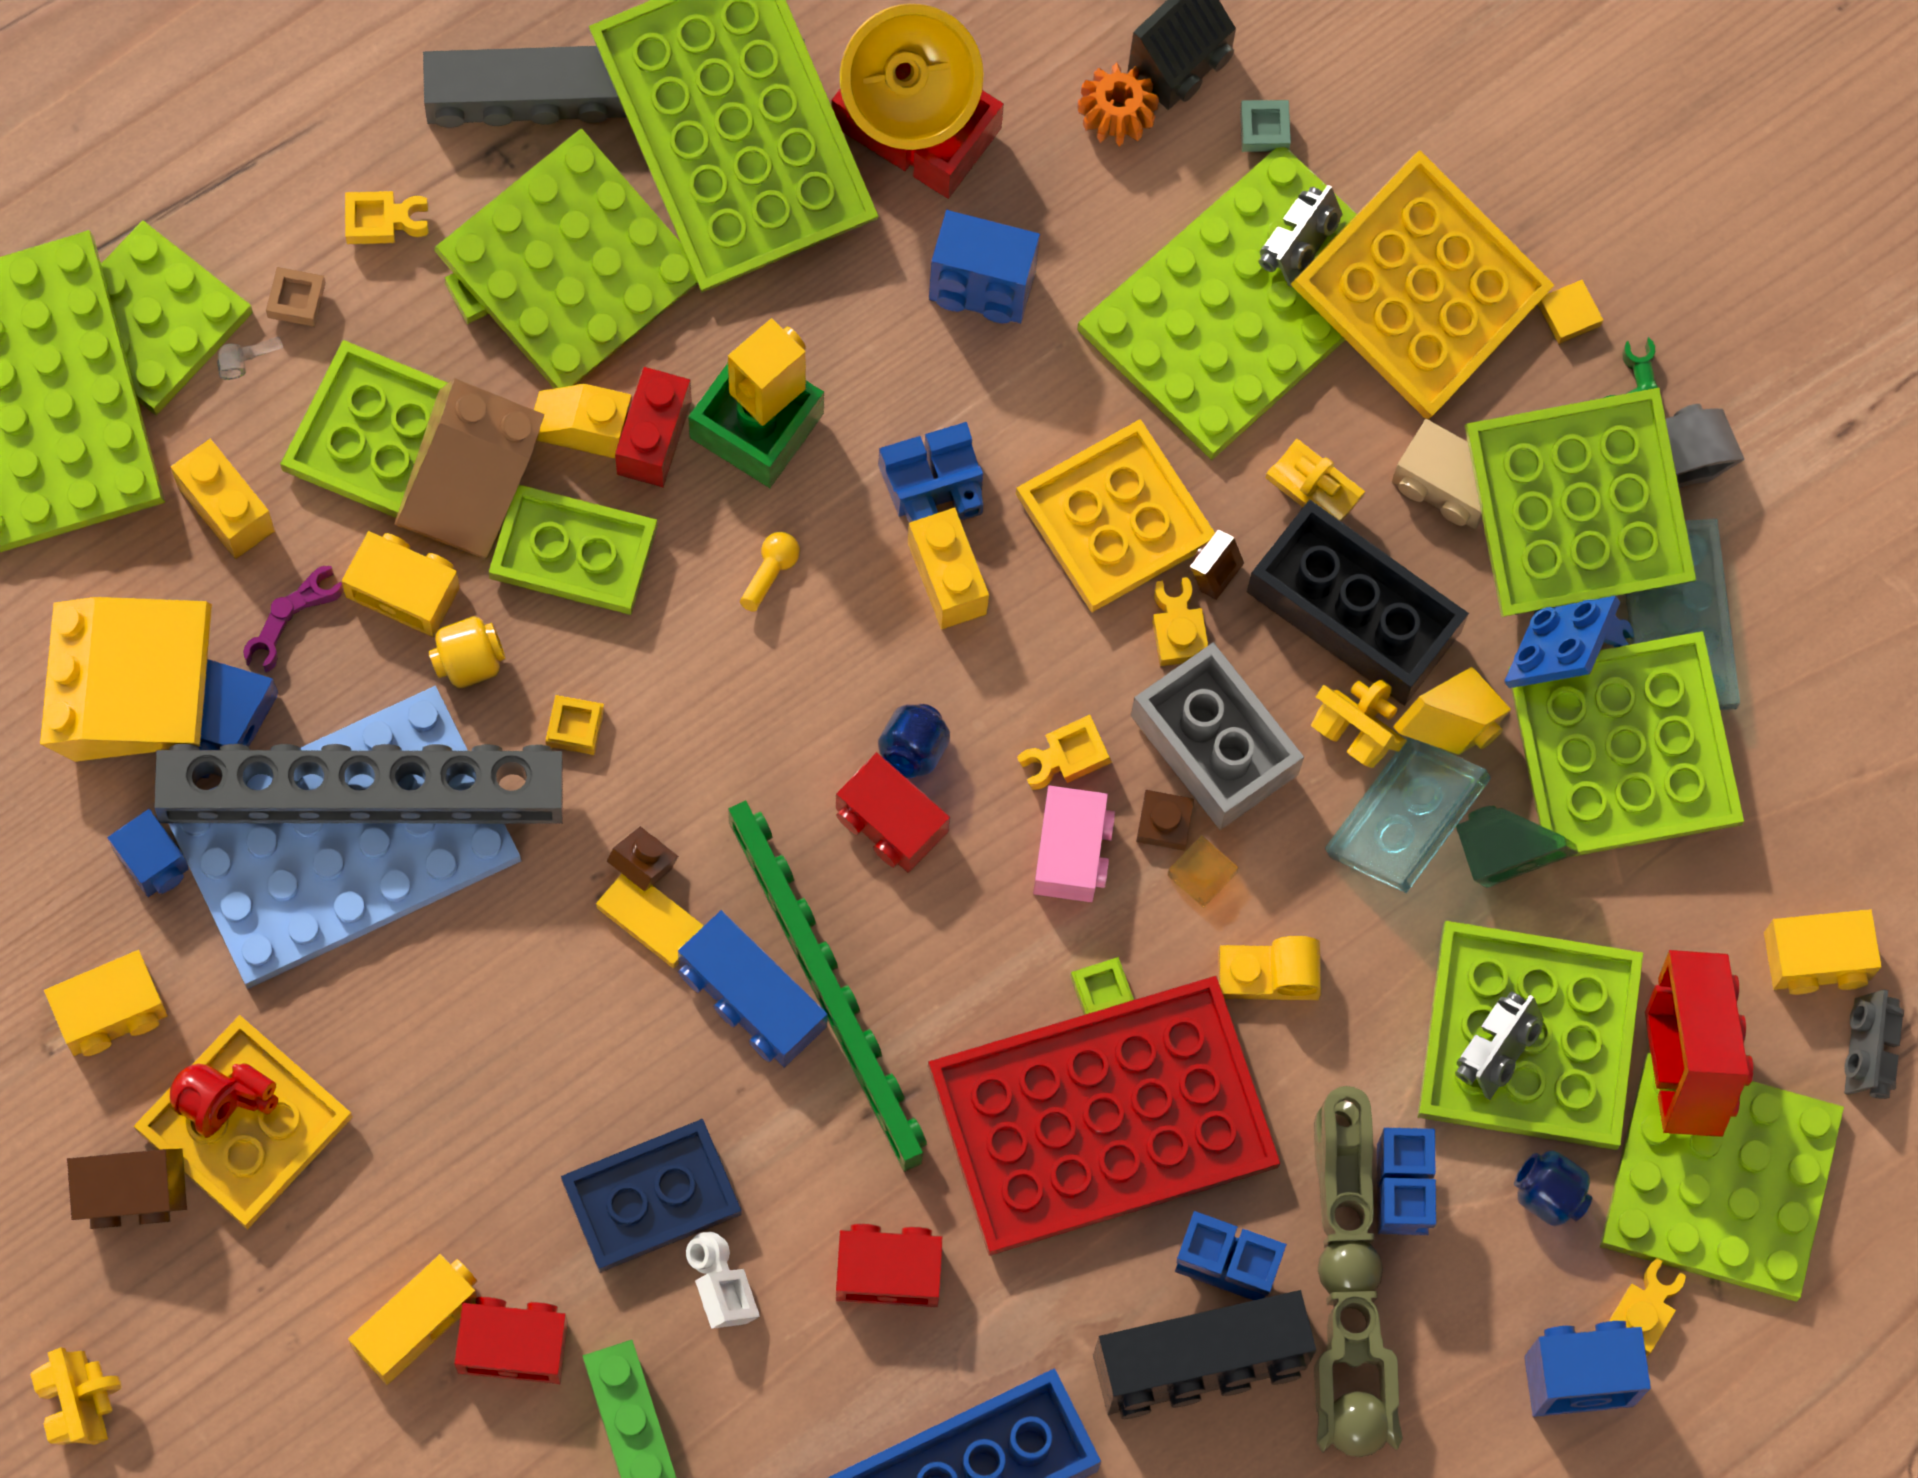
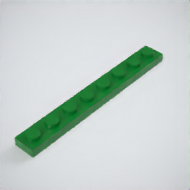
M746 800L728 808L729 824L821 1008L828 1014V1022L903 1172L922 1164L923 1151L921 1148L927 1145L924 1133L915 1118L907 1121L899 1105L900 1102L905 1101L903 1092L892 1073L884 1075L877 1061L878 1058L882 1057V1052L873 1032L870 1029L864 1032L861 1030L854 1016L860 1012L857 1000L848 985L840 988L832 972L838 969L834 954L826 941L818 944L810 928L816 925L814 915L805 898L796 900L789 886L790 883L794 882L792 871L785 857L782 854L775 857L767 842L773 836L761 811L753 814Z

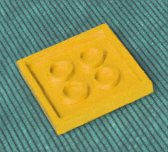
M1141 419L1016 487L1017 498L1091 613L1196 555L1199 548L1207 544L1215 535L1214 530Z
M239 1015L193 1064L208 1065L229 1078L233 1072L232 1066L234 1064L247 1063L276 1083V1089L273 1093L278 1097L276 1108L266 1115L259 1110L251 1111L237 1107L216 1133L205 1138L196 1131L193 1121L173 1110L169 1100V1088L134 1125V1128L157 1150L183 1148L184 1174L248 1230L353 1116L339 1101Z

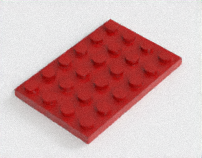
M1217 976L928 1061V1069L989 1256L1271 1171L1280 1166V1161Z

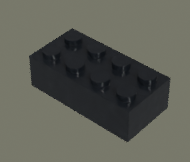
M1310 499L1251 572L1247 588L1248 594L1373 684L1378 680H1384L1392 687L1390 696L1404 706L1462 633L1469 615L1467 611Z
M1298 1290L1100 1335L1095 1346L1093 1359L1107 1415L1120 1412L1121 1419H1131L1150 1413V1405L1170 1401L1172 1408H1178L1201 1401L1200 1394L1220 1389L1222 1396H1231L1252 1389L1250 1382L1270 1378L1272 1385L1295 1381L1301 1378L1300 1371L1307 1369L1316 1352V1346L1302 1292Z

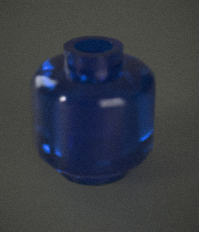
M906 704L898 707L891 715L878 738V750L881 756L905 778L930 774L941 759L950 742V730L942 719L940 712L934 707L927 704Z
M1553 1150L1547 1151L1542 1155L1538 1153L1532 1154L1524 1162L1515 1177L1514 1186L1518 1188V1203L1552 1226H1560L1570 1218L1578 1221L1587 1212L1593 1199L1588 1194L1590 1187L1589 1173L1561 1153Z

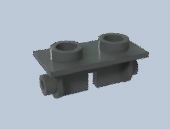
M1327 185L1323 192L1315 187H1310L1308 191H1302L1283 218L1285 225L1295 228L1293 232L1278 226L1260 250L1261 258L1258 261L1260 266L1269 272H1274L1276 268L1281 269L1287 285L1292 287L1290 284L1314 260L1315 254L1323 242L1336 231L1343 214L1331 186Z
M1884 989L1855 998L1854 1007L1850 1014V1025L1852 1028L1849 1054L1844 1065L1846 1074L1844 1094L1850 1095L1870 1089L1871 1097L1888 1099L1890 1098V1091L1896 1089L1899 1055L1883 1051L1884 1045L1891 1047L1900 1046L1904 1010L1900 1008L1899 999L1888 997V990Z
M1510 992L1507 997H1500L1481 1026L1483 1031L1495 1036L1492 1042L1475 1035L1456 1062L1459 1067L1455 1072L1456 1076L1470 1085L1477 1079L1485 1097L1491 1100L1499 1086L1503 1087L1509 1082L1515 1070V1062L1526 1046L1533 1045L1541 1033L1544 1018L1533 996L1529 995L1526 1001L1514 992Z

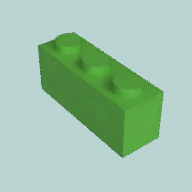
M633 1340L582 1355L620 1478H676Z

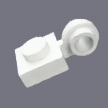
M703 1232L697 1234L689 1242L686 1249V1257L688 1263L694 1269L706 1274L695 1280L711 1329L743 1325L757 1319L760 1315L744 1269L729 1270L727 1264L730 1255L728 1243L715 1232Z

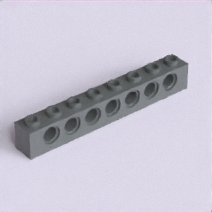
M175 744L170 746L169 750H156L154 808L159 823L563 824L562 751H553L550 746L528 745L523 747L522 751H502V748L499 746L484 744L473 747L472 751H452V748L449 746L432 744L424 746L422 751H402V748L399 746L381 744L373 746L372 751H351L349 746L341 744L325 745L321 747V750H301L299 746L291 744L274 745L271 747V750H250V747L241 744L223 745L220 747V750H200L198 746L191 744ZM207 774H215L222 778L220 784L211 790H202L196 786L197 781ZM258 774H265L273 779L271 784L263 790H253L246 786L249 779ZM315 774L323 778L322 784L314 790H303L297 786L298 781L305 775ZM359 774H365L374 779L372 785L365 790H354L347 784L351 778ZM410 774L418 775L425 780L422 786L416 790H404L398 783L404 776ZM461 774L468 775L475 780L469 789L462 791L455 790L448 785L453 777ZM512 774L518 775L526 781L521 788L514 791L505 790L499 785L503 777Z

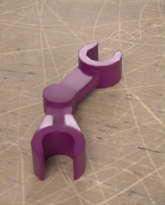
M332 566L317 568L301 584L298 590L286 597L276 598L272 602L271 612L259 637L252 638L244 647L243 653L247 665L250 664L255 651L265 649L269 651V655L263 663L265 673L272 670L278 660L275 646L286 623L292 619L293 615L306 607L333 602L342 595L344 591L342 582L337 583L328 590L318 587L323 579L334 575Z

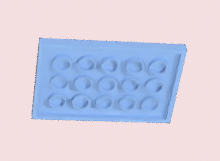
M436 685L301 747V750H321V747L325 745L341 744L349 746L351 751H372L373 746L391 744L401 747L402 751H422L424 746L441 744L451 747L452 751H468ZM258 774L250 778L246 786L253 790H263L271 784L273 779L268 775ZM315 774L305 775L298 781L297 786L303 790H314L322 784L323 778ZM359 774L351 778L347 785L354 790H365L372 785L374 779L368 775ZM410 774L404 776L398 785L404 790H416L422 786L425 780L418 775ZM461 774L453 777L448 785L455 790L462 791L469 789L475 780L468 775ZM168 823L247 989L521 862L520 854L505 824Z

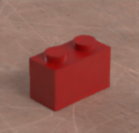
M643 367L615 452L617 475L664 488L692 402L690 379Z
M877 752L836 793V809L839 811L836 816L839 821L855 835H858L860 832L864 833L875 843L873 846L875 853L893 868L898 864L909 873L949 832L950 816Z
M853 1224L850 1227V1231L840 1230L836 1301L938 1307L943 1236H932L931 1229L922 1227L902 1228L901 1234L881 1233V1227L872 1224Z
M478 1297L475 1304L462 1303L454 1363L458 1374L561 1384L568 1328L566 1313H557V1306L540 1302L527 1303L526 1309L506 1307V1301L491 1297Z

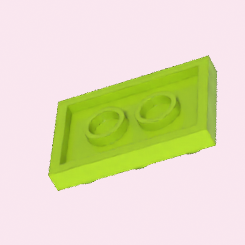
M519 485L502 526L488 572L489 579L632 615L657 531V519Z

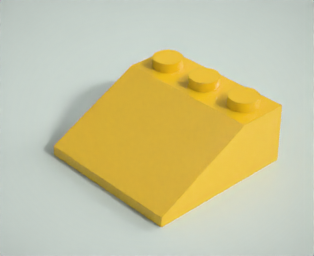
M90 597L55 602L53 604L40 745L74 762L156 752V750H169L170 746L175 744H191L199 747L212 604L207 601Z

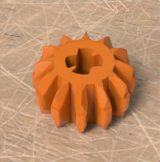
M1117 62L1112 66L1111 74L1098 67L1094 72L1093 81L1085 80L1081 86L1083 97L1078 100L1077 109L1079 114L1085 116L1083 118L1085 131L1098 129L1097 139L1100 143L1111 135L1115 136V142L1120 147L1124 143L1126 134L1138 142L1142 138L1143 128L1151 129L1155 123L1153 112L1158 109L1159 98L1151 93L1153 90L1151 78L1138 80L1139 70L1136 66L1128 74L1121 73V67ZM1114 102L1122 103V107H1115Z

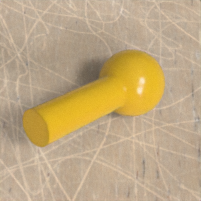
M775 532L764 540L761 547V555L764 561L740 599L741 606L751 612L757 611L779 572L793 567L798 561L800 547L797 540L789 533Z

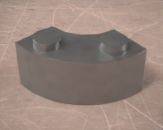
M1692 404L1677 411L1673 417L1666 418L1679 488L1696 483H1707L1745 460L1723 409H1703L1701 404Z

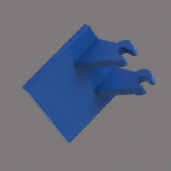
M1616 596L1594 600L1588 599L1579 603L1546 607L1535 611L1504 682L1508 688L1588 675L1591 673L1603 642L1612 645L1614 648L1629 645L1626 639L1633 638L1634 631L1627 620H1619L1615 616L1620 605L1619 599Z

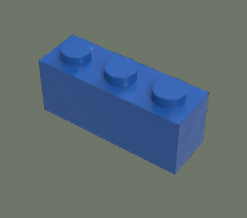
M722 910L678 950V961L682 967L678 970V973L682 979L697 993L702 989L709 993L717 1001L713 1007L720 1017L733 1028L739 1023L752 1036L749 1040L750 1045L767 1062H771L775 1058L785 1068L827 1028L828 1014Z

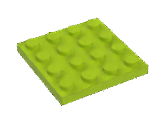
M582 128L436 245L434 250L554 389L576 385L698 284L681 242Z
M1660 388L1465 424L1501 617L1538 611L1546 607L1579 603L1588 599L1594 600L1696 581Z
M1703 631L1600 650L1591 673L1588 675L1511 688L1547 861L1743 825V813Z
M1445 921L1441 935L1417 1118L1618 1150L1621 1145L1643 952ZM1510 992H1514L1526 1001L1528 996L1531 995L1535 998L1544 1018L1541 1033L1533 1045L1526 1046L1515 1062V1070L1509 1082L1503 1087L1499 1086L1491 1100L1485 1097L1477 1079L1470 1085L1456 1076L1455 1072L1459 1068L1456 1062L1475 1035L1492 1042L1495 1036L1483 1031L1481 1026L1500 997H1507Z
M1648 1052L1644 1060L1599 1247L1652 1262L1658 1258L1666 1266L1797 1302L1802 1294L1844 1106L1752 1081L1749 1086H1744L1740 1095L1739 1112L1736 1117L1730 1118L1723 1137L1663 1133L1657 1096L1660 1090H1676L1656 1088L1651 1053Z

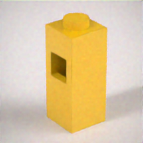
M439 1254L352 1334L348 1341L361 1359L388 1385L461 1318L462 1303L475 1304L477 1294L472 1286L478 1281L458 1259L450 1265Z

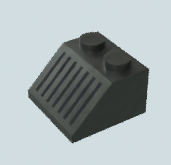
M1167 0L1133 32L1127 74L1136 66L1139 70L1138 80L1151 78L1153 83L1151 93L1157 95L1159 103L1169 110L1180 99L1183 102L1188 101L1198 91L1203 82L1202 78L1212 68L1215 71H1219L1228 63L1235 51L1232 47L1236 27L1219 0Z

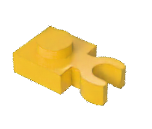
M393 191L345 192V237L347 244L395 243V230H404V232L413 237L428 235L427 221H413L410 219V216L415 212L428 211L427 198L412 196L404 200L402 204H395Z
M1188 577L1182 578L1180 584L1182 594L1175 598L1169 597L1165 593L1163 580L1156 582L1154 599L1158 607L1165 611V613L1154 614L1152 619L1160 667L1183 664L1208 646L1202 608L1191 610L1187 608L1192 595V584Z
M1087 715L1046 734L1045 736L1050 748L1044 751L1037 748L1027 749L1017 757L1022 768L1031 763H1040L1042 765L1039 774L1027 779L1032 790L1046 787L1052 781L1054 774L1060 771L1066 782L1069 783L1112 763L1091 715Z
M1658 1258L1649 1265L1644 1273L1645 1290L1632 1283L1609 1321H1626L1627 1328L1642 1327L1647 1357L1654 1349L1676 1311L1665 1304L1664 1300L1675 1296L1683 1287L1686 1275L1680 1272L1673 1281V1284H1661L1657 1279L1656 1273L1663 1261Z

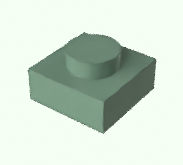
M1289 100L1241 101L1242 152H1272L1275 148L1282 147L1290 150Z

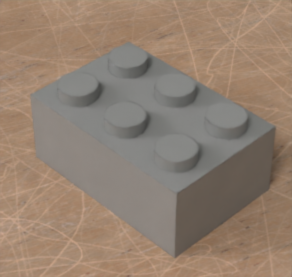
M1214 642L1134 697L1131 717L1219 830L1229 825L1299 775L1304 756Z

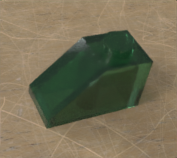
M1486 806L1474 810L1468 814V821L1456 825L1473 880L1486 888L1579 853L1576 844L1564 836L1506 809H1497L1496 806Z

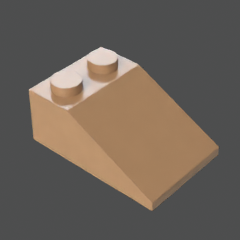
M456 378L451 380L438 392L394 525L485 560L489 555L531 458L545 414Z

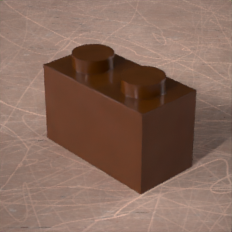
M183 1148L67 1158L71 1220L90 1219V1229L120 1227L121 1216L138 1214L139 1225L171 1222V1211L187 1210Z

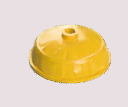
M901 4L876 13L866 20L853 34L841 61L840 89L850 116L862 131L871 138L884 145L898 149H924L951 138L971 118L982 93L983 63L974 38L955 17L929 5ZM901 63H909L911 67L909 77L903 80L898 79L895 74L897 66Z

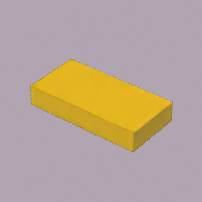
M623 874L616 879L596 903V908L673 969L679 963L678 950L704 926L653 885L644 892Z

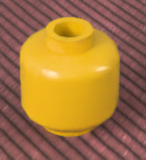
M476 616L440 628L435 637L437 648L429 651V656L438 678L448 676L451 683L457 688H465L495 677L500 669L499 662L506 659L494 624L491 622L485 625L483 620Z

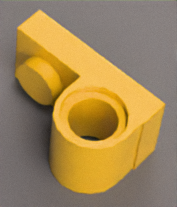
M1287 936L1275 939L1271 946L1220 945L1219 985L1224 999L1319 1000L1321 996L1320 941L1318 939L1308 936Z

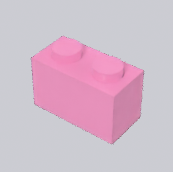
M1048 785L1034 895L1093 902L1095 887L1105 888L1109 858L1099 857L1101 841H1111L1115 811L1106 810L1108 794Z

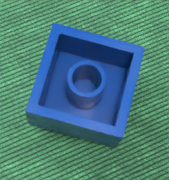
M946 210L931 260L929 300L935 301L940 307L950 311L959 312L966 309L982 313L985 318L996 323H1009L1010 321L1022 323L1036 273L1040 234Z
M1608 1321L1596 1324V1331L1576 1333L1575 1326H1557L1545 1329L1544 1336L1538 1337L1524 1356L1532 1416L1634 1407L1651 1389L1642 1327L1627 1328L1626 1321Z

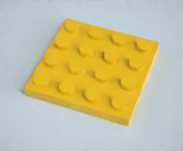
M1421 150L1416 152L1290 284L1425 419L1431 418L1554 287V284Z

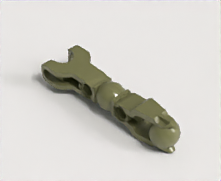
M1343 1086L1329 1093L1314 1120L1315 1160L1319 1177L1322 1225L1327 1235L1324 1240L1325 1250L1319 1258L1318 1274L1321 1284L1330 1294L1327 1297V1305H1333L1327 1323L1328 1343L1326 1352L1318 1358L1314 1365L1316 1411L1318 1412L1316 1442L1322 1453L1333 1444L1346 1455L1364 1457L1376 1453L1384 1447L1386 1442L1398 1450L1403 1437L1398 1416V1360L1392 1350L1383 1348L1377 1307L1374 1305L1377 1299L1376 1289L1382 1280L1383 1266L1379 1254L1371 1245L1374 1241V1234L1368 1233L1374 1214L1371 1104L1368 1096L1362 1090ZM1335 1114L1344 1116L1349 1121L1350 1126H1340L1336 1122ZM1344 1206L1356 1210L1361 1221L1360 1227L1352 1231L1341 1228L1335 1220V1210ZM1348 1308L1360 1311L1365 1317V1330L1357 1334L1345 1330L1340 1321L1341 1311ZM1366 1362L1377 1366L1381 1400L1370 1393L1354 1391L1343 1394L1334 1401V1365L1346 1363L1350 1367L1356 1368Z

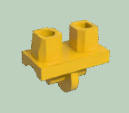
M1298 439L1291 444L1279 461L1268 470L1265 477L1300 506L1304 507L1310 499L1341 522L1365 494L1362 488L1334 467L1333 461L1327 457H1320Z
M1378 680L1370 688L1361 681H1357L1352 686L1350 692L1360 699L1359 704L1340 690L1336 689L1333 691L1326 685H1323L1316 695V698L1322 701L1323 704L1319 708L1311 726L1335 742L1339 740L1350 723L1356 726L1361 732L1347 752L1363 765L1373 768L1386 755L1389 749L1399 752L1407 739L1375 717L1380 713L1386 719L1391 720L1398 710L1387 701L1392 687L1384 680Z
M60 1347L47 1352L50 1362L37 1368L30 1375L34 1390L39 1398L50 1399L59 1395L63 1411L46 1417L43 1423L48 1442L58 1445L70 1443L96 1445L109 1440L102 1415L112 1412L108 1395L122 1388L119 1376L103 1377L100 1362L88 1363L85 1351L66 1352V1348Z

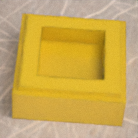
M1583 280L1546 294L1538 303L1558 344L1601 327L1603 323V318Z
M555 695L545 740L546 746L595 755L605 710L604 704Z

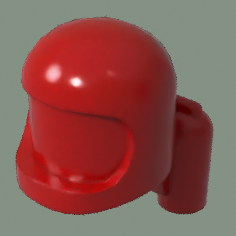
M247 1063L234 1064L230 1078L208 1065L193 1064L177 1074L170 1087L169 1100L175 1112L193 1121L196 1131L205 1138H208L222 1127L237 1107L251 1111L259 1110L266 1115L270 1114L278 1104V1097L273 1094L276 1089V1083Z

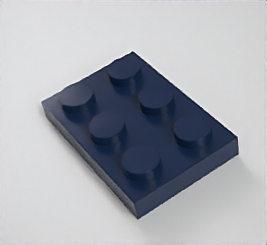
M703 1119L561 1176V1181L599 1273L742 1215L739 1203Z

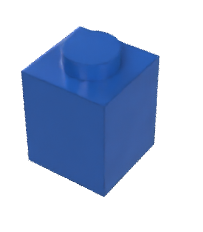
M150 809L107 837L113 851L147 897H150L157 891L159 894L170 891L183 880V873L189 870L184 855Z

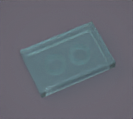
M1410 737L1406 738L1407 741L1399 752L1396 751L1325 847L1330 858L1404 893L1410 890L1491 779L1485 768Z

